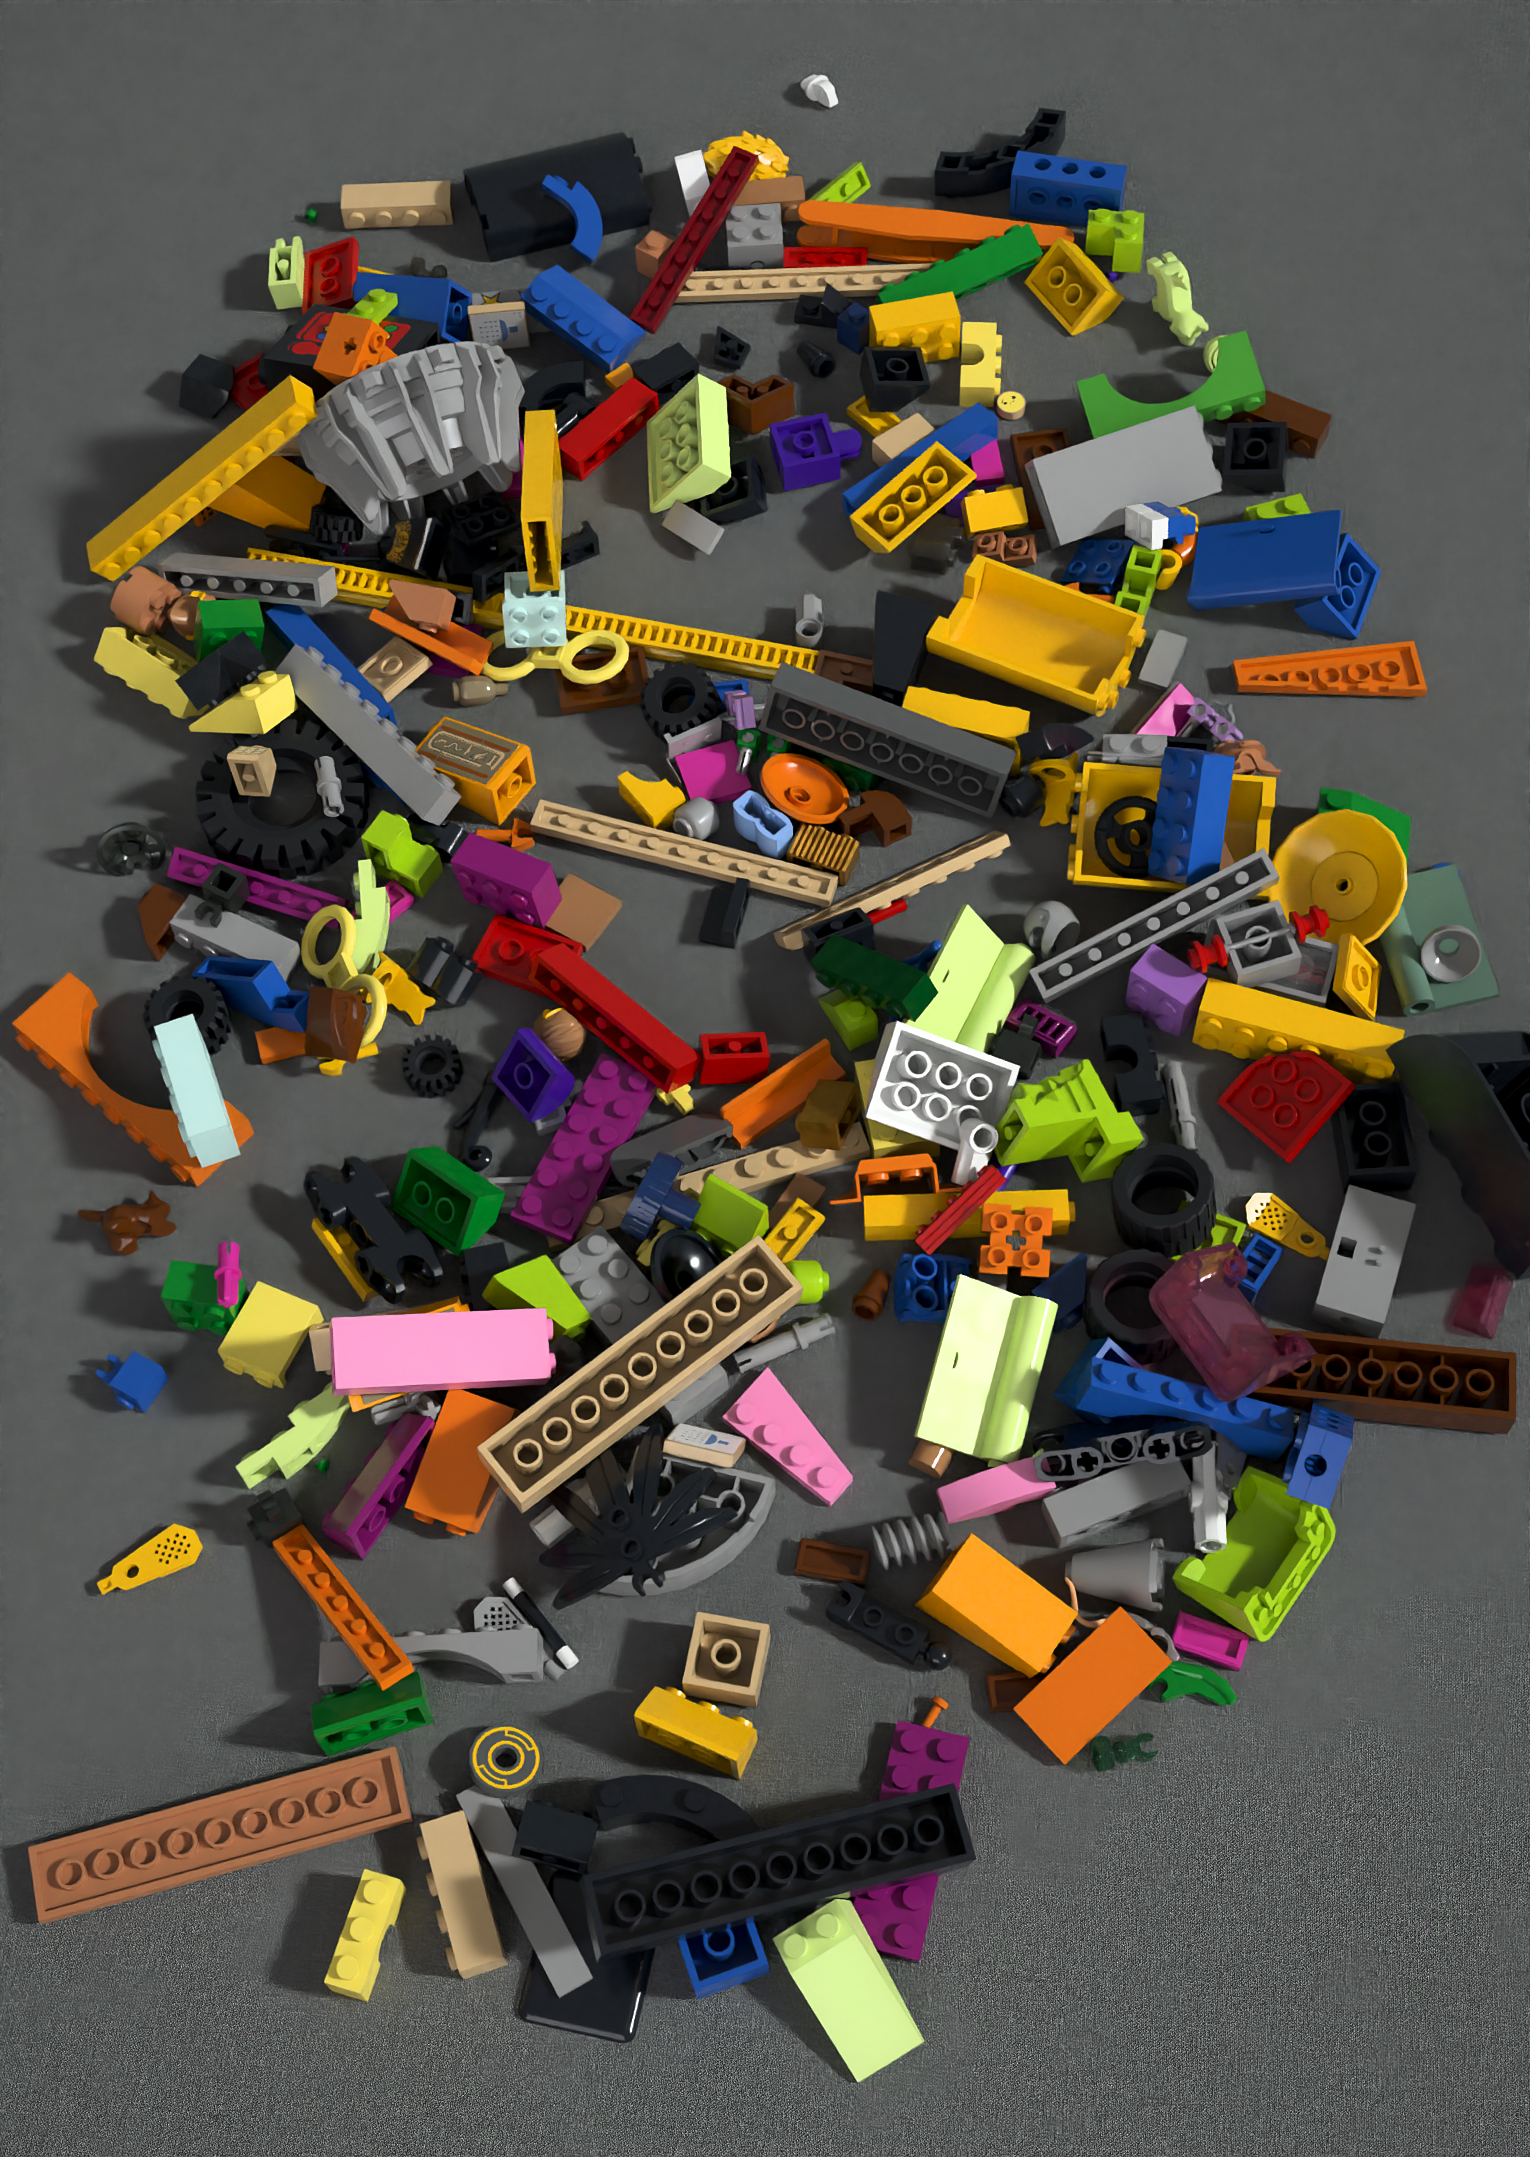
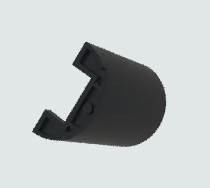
M618 132L463 170L465 188L471 206L475 205L490 262H497L571 244L574 240L576 226L573 215L566 206L540 189L547 174L552 177L558 175L569 184L567 188L570 190L573 189L578 181L590 192L601 214L602 236L649 225L648 213L652 212V206L649 196L644 195L639 174L643 173V167L640 157L634 156L636 150L633 138H627L624 132Z

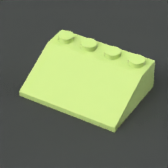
M699 373L647 421L650 512L654 514L672 508L676 500L686 503L712 494L721 485L727 483L731 477L726 387Z

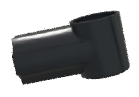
M577 392L570 393L563 401L561 410L555 414L558 439L571 431L581 419L586 418L597 406Z
M416 813L410 814L406 819L409 823L413 841L423 846L427 844L435 848L440 855L441 861L447 864H451V859L468 836L465 829L453 822H447L445 825L440 824L438 826L422 820Z

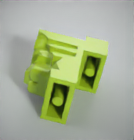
M1085 1059L1078 1064L1059 1071L1058 1076L1042 1079L1038 1084L1017 1083L1007 1103V1111L995 1127L998 1133V1143L993 1151L1001 1166L1068 1155L1083 1183L1112 1178L1121 1160L1132 1154L1144 1138L1129 1111L1117 1112L1114 1103L1109 1098L1089 1059Z

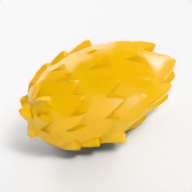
M744 130L741 132V136L724 137L723 140L710 143L708 151L702 154L705 167L708 168L706 170L707 175L715 178L734 146L759 156V164L749 180L786 177V172L789 170L787 164L790 158L784 155L782 150L771 139H764L758 134L753 136Z

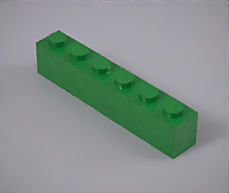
M1029 224L1022 227L1014 225L997 239L994 236L988 237L979 243V247L971 251L969 248L962 249L954 255L955 258L947 262L942 259L929 266L930 270L921 274L919 271H915L907 275L902 283L897 285L889 283L879 289L880 293L877 294L875 304L891 303L952 291L955 300L958 301L1038 264L1043 256V252Z

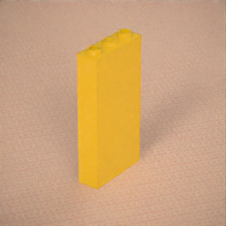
M555 410L525 411L521 524L530 592L560 590L563 477Z

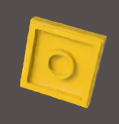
M1352 933L1341 934L1333 991L1358 1018L1374 1021L1382 966Z

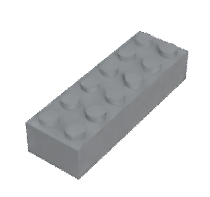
M602 1225L551 1261L591 1315L592 1320L588 1327L606 1349L665 1306L654 1286ZM718 1363L659 1408V1413L673 1429L679 1423H684L729 1389L727 1372Z

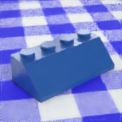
M555 265L538 274L520 296L521 301L525 303V310L528 314L607 374L617 369L646 334L645 330L559 265Z

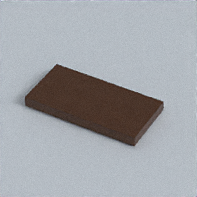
M1067 428L1010 435L1011 450L1019 485L1023 489L1030 531L1045 529L1025 464L1032 459L1071 447Z

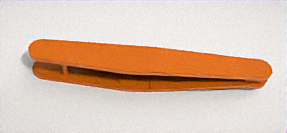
M807 200L800 204L798 208L800 220L810 224L801 227L797 232V242L800 246L867 247V258L902 264H928L942 259L947 262L955 258L954 255L962 249L969 248L971 251L979 247V243L988 237L994 236L997 239L1003 236L1004 232L1014 225H1019L1020 227L1027 224L1030 225L1043 252L1042 258L1058 237L1074 243L1075 239L1074 233L1069 228L1063 226L1036 224L941 210Z

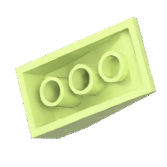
M836 1898L773 1938L789 1973L857 2082L863 2081L925 2042L850 1900Z

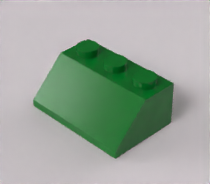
M438 1146L415 1148L408 1151L390 1209L459 1257L464 1255V1249L471 1248L494 1225L505 1192Z
M419 1671L410 1673L384 1691L380 1689L376 1682H368L356 1687L355 1692L342 1696L340 1693L329 1694L322 1697L320 1703L311 1705L314 1736L327 1757L434 1723L425 1685Z

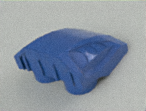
M941 1253L930 1255L903 1254L898 1259L894 1276V1313L898 1321L902 1323L908 1320L945 1323L957 1275L961 1274L969 1277L972 1258Z

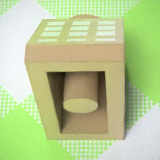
M259 745L252 747L239 746L228 753L227 761L239 795L270 797L277 767L271 748Z

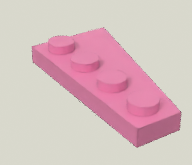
M768 1367L722 1417L723 1422L741 1437L747 1438L746 1441L830 1507L853 1481L851 1473Z

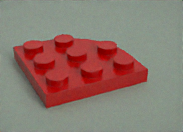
M1292 1051V1053L1277 1056L1271 1054L1252 1063L1232 1082L1216 1103L1290 1164L1356 1086L1323 1059L1309 1053Z

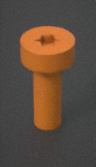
M936 1695L932 1699L934 1705L921 1724L924 1727L930 1728L942 1709L946 1711L949 1706L945 1700Z

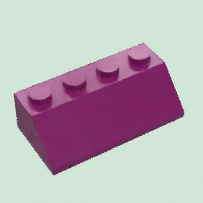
M403 1413L398 1421L395 1420L390 1424L385 1433V1440L378 1450L374 1449L370 1452L364 1464L365 1468L358 1478L355 1477L348 1483L341 1502L337 1507L334 1506L327 1512L323 1520L322 1529L329 1541L363 1561L411 1491L435 1427L433 1419L428 1416Z

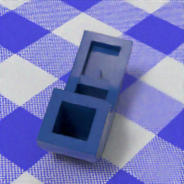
M547 174L540 189L566 206L575 221V237L568 249L592 265L600 249L603 234L602 218L597 203L590 192L578 181L573 189L570 190L567 188L569 184L558 175L552 177Z

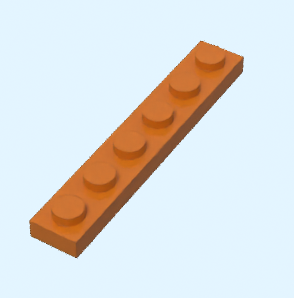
M303 1524L272 1542L275 1552L382 1691L414 1672L412 1662Z

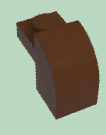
M871 790L860 793V806L850 807L844 813L838 815L839 834H847L854 838L869 830H873L883 847L900 841L912 833L911 815L896 796L885 791Z

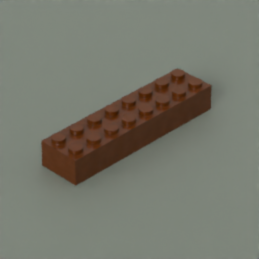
M1231 1324L1226 1339L1224 1391L1289 1408L1296 1413H1302L1303 1410L1310 1412L1314 1403L1352 1416L1354 1419L1508 1434L1516 1420V1353Z

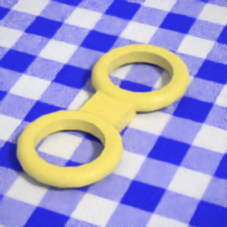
M504 629L486 638L494 644L492 651L505 643ZM593 630L580 634L569 642L567 639V646L531 647L527 658L511 667H494L488 663L487 659L480 674L494 681L504 682L526 676L535 668L560 669L563 676L574 683L584 685L597 684L611 679L623 669L628 661L629 647L625 639L613 631ZM602 643L616 649L613 659L605 666L596 670H580L572 665V659L576 653L589 645Z
M334 904L320 909L307 924L301 942V957L303 965L309 974L316 978L324 979L327 988H335L351 993L367 988L371 994L372 1013L367 1025L363 1029L364 1033L359 1048L361 1049L371 1043L382 1029L387 1012V997L384 987L376 977L368 974H358L351 958L356 943L354 918L346 908ZM337 919L342 931L339 949L331 961L320 965L315 953L318 934L327 922Z

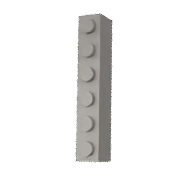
M173 553L158 564L159 576L174 584L181 591V595L192 591H200L213 595L215 598L236 600L259 599V602L323 607L338 595L334 566L187 553Z

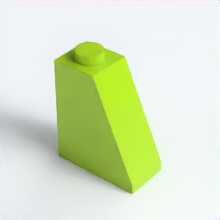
M547 1255L493 1275L482 1293L485 1301L498 1310L546 1308V1316L551 1318L553 1322V1338L548 1340L549 1345L553 1348L566 1343L573 1345L580 1341L586 1334L584 1330L592 1320L589 1312Z

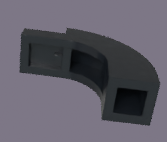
M568 361L550 365L533 374L523 384L525 393L519 405V423L522 437H524L525 411L550 410L554 406L563 404L565 398L572 392H577L586 398V377L583 361Z

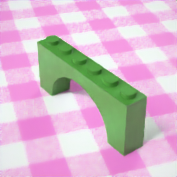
M1246 330L1218 338L1219 358L1212 375L1199 389L1176 401L1147 404L1130 400L1119 394L1110 385L1105 373L1077 381L1078 396L1091 439L1194 405L1196 411L1201 414L1203 423L1215 419L1224 420L1232 414L1241 411H1254L1261 405H1265L1266 390Z

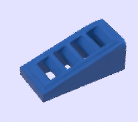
M1254 1233L1227 1272L1220 1286V1291L1244 1306H1250L1285 1249ZM1255 1249L1271 1259L1267 1260L1252 1250Z

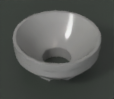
M1444 925L1434 929L1424 939L1420 951L1421 963L1426 973L1432 978L1443 982H1456L1469 977L1479 966L1482 955L1480 943L1474 933L1459 925ZM1445 939H1454L1458 942L1457 949L1451 953L1440 951L1439 945Z

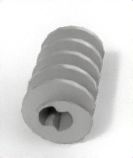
M942 1511L938 1512L936 1523L930 1514H925L922 1526L916 1517H911L908 1529L902 1520H897L894 1532L888 1523H882L880 1535L875 1527L871 1526L876 1555L885 1570L889 1569L890 1558H894L898 1566L902 1567L904 1555H908L913 1564H916L919 1552H922L927 1561H930L933 1549H936L941 1558H944L946 1547L949 1546L948 1530Z

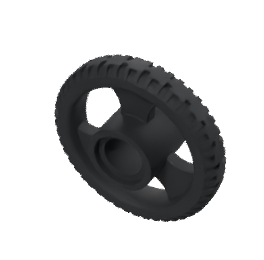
M1128 796L1111 803L1099 816L1094 831L1095 848L1102 863L1113 873L1130 879L1151 876L1148 875L1149 865L1145 851L1151 848L1152 828L1155 822L1157 802L1142 796ZM1136 807L1145 810L1143 820H1135L1120 825L1114 818L1119 811L1125 808ZM1132 829L1137 831L1140 836L1138 845H1134L1130 840ZM1115 838L1117 848L1122 853L1131 855L1129 866L1115 859L1109 850L1107 839Z

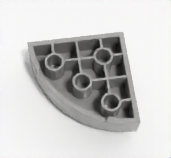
M638 1445L626 1479L631 1504L634 1503L633 1471L639 1449ZM663 1452L660 1482L652 1516L656 1515L662 1502L676 1485L691 1474L707 1467L713 1468L717 1473L715 1478L696 1503L679 1520L701 1510L720 1507L733 1508L738 1513V1516L701 1538L657 1557L653 1568L662 1577L663 1586L659 1588L652 1578L647 1579L643 1584L645 1596L684 1589L710 1577L732 1562L752 1541L765 1521L776 1494L775 1479L673 1456ZM632 1570L599 1590L602 1593L640 1596L632 1586V1577L634 1575Z

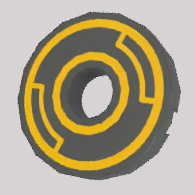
M498 1724L486 1728L475 1738L469 1751L468 1765L473 1782L482 1791L490 1795L507 1798V1795L517 1794L516 1796L526 1793L536 1784L543 1766V1752L538 1740L528 1730L514 1724ZM501 1754H508L515 1759L516 1763L512 1767L503 1768L496 1763L495 1759Z

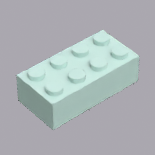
M193 1014L154 1026L158 1039L153 1040L152 1044L158 1060L160 1059L162 1065L160 1070L166 1087L169 1088L171 1094L169 1099L175 1115L177 1114L179 1120L177 1125L182 1140L186 1143L190 1157L197 1156L203 1168L241 1155L206 1044Z

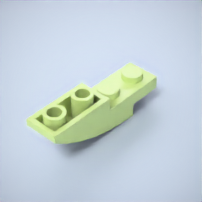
M371 859L358 860L359 872L353 874L355 891H360L361 901L355 902L357 920H354L356 943L351 958L359 975H372L377 969L381 960L377 952H383L385 949L390 921V899L386 887L376 888L375 870Z
M331 1382L325 1386L322 1393L312 1400H305L299 1403L293 1412L288 1415L293 1428L279 1432L271 1439L268 1445L259 1451L249 1452L242 1458L241 1463L235 1466L247 1487L251 1489L277 1470H280L287 1480L312 1460L330 1441L350 1410L351 1404L348 1395L333 1396Z

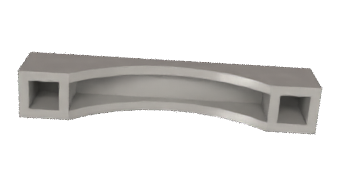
M528 1624L514 1625L511 1627V1630L497 1631L494 1627L486 1626L476 1628L475 1632L461 1633L457 1629H444L437 1635H425L423 1632L410 1631L404 1633L403 1637H392L412 1664L432 1660H452L476 1665L493 1673L507 1684L543 1682V1637L538 1628H533V1626ZM340 1636L333 1637L329 1642H320L318 1685L326 1695L334 1693L348 1694L355 1692V1688L361 1684L375 1682Z

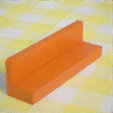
M394 594L384 613L373 608L368 618L378 626L479 676L494 647L491 641L451 621L448 632L437 630L436 634H429L420 631L419 626L408 618Z
M826 1038L720 1108V1116L733 1124L731 1139L741 1150L803 1109L809 1092H813L819 1079L844 1081L847 1079L844 1069L831 1056L830 1042Z

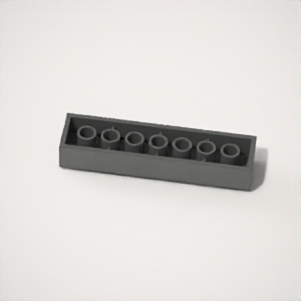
M784 662L781 663L770 685L759 730L989 818H992L1017 753L1013 749Z

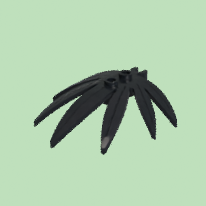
M659 1422L653 1423L647 1430L636 1455L633 1471L634 1503L631 1504L625 1479L610 1447L585 1465L589 1487L603 1516L602 1520L597 1517L593 1510L577 1494L562 1484L547 1494L551 1503L566 1520L581 1532L599 1542L596 1547L580 1543L562 1544L552 1547L540 1555L539 1562L546 1567L555 1569L589 1568L574 1575L562 1586L553 1600V1606L557 1610L570 1606L596 1593L631 1570L634 1572L632 1586L640 1596L646 1595L643 1584L647 1579L652 1578L654 1583L661 1588L663 1586V1579L653 1568L657 1557L701 1538L738 1516V1513L733 1508L720 1507L701 1510L679 1520L696 1503L715 1478L717 1473L711 1467L701 1469L682 1480L664 1499L656 1515L652 1516L663 1460V1427Z

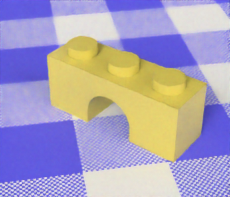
M963 322L961 363L975 365H961L960 407H972L978 402L984 407H994V395L1000 396L1001 378H995V374H1001V356H996V352H1001L1002 335H996L997 323Z
M364 1869L324 1981L331 1991L368 2002L381 1965L379 1962V1951L383 1937L389 1925H395L407 1891L400 1879Z

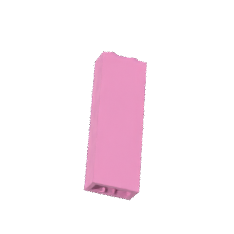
M546 1308L332 1318L329 1324L333 1396L546 1385L551 1379V1374L556 1372L555 1354L549 1353L548 1342L549 1339L553 1338V1322L551 1318H547Z

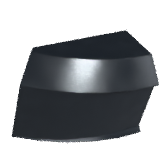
M752 454L731 460V477L727 483L721 485L714 493L694 500L695 511L710 521L742 519L762 514L769 510L767 507L766 481L761 467Z

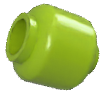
M790 1260L784 1264L803 1286L801 1300L795 1305L818 1303L822 1298L823 1292H827L829 1289L828 1272L823 1271L821 1265L816 1260Z

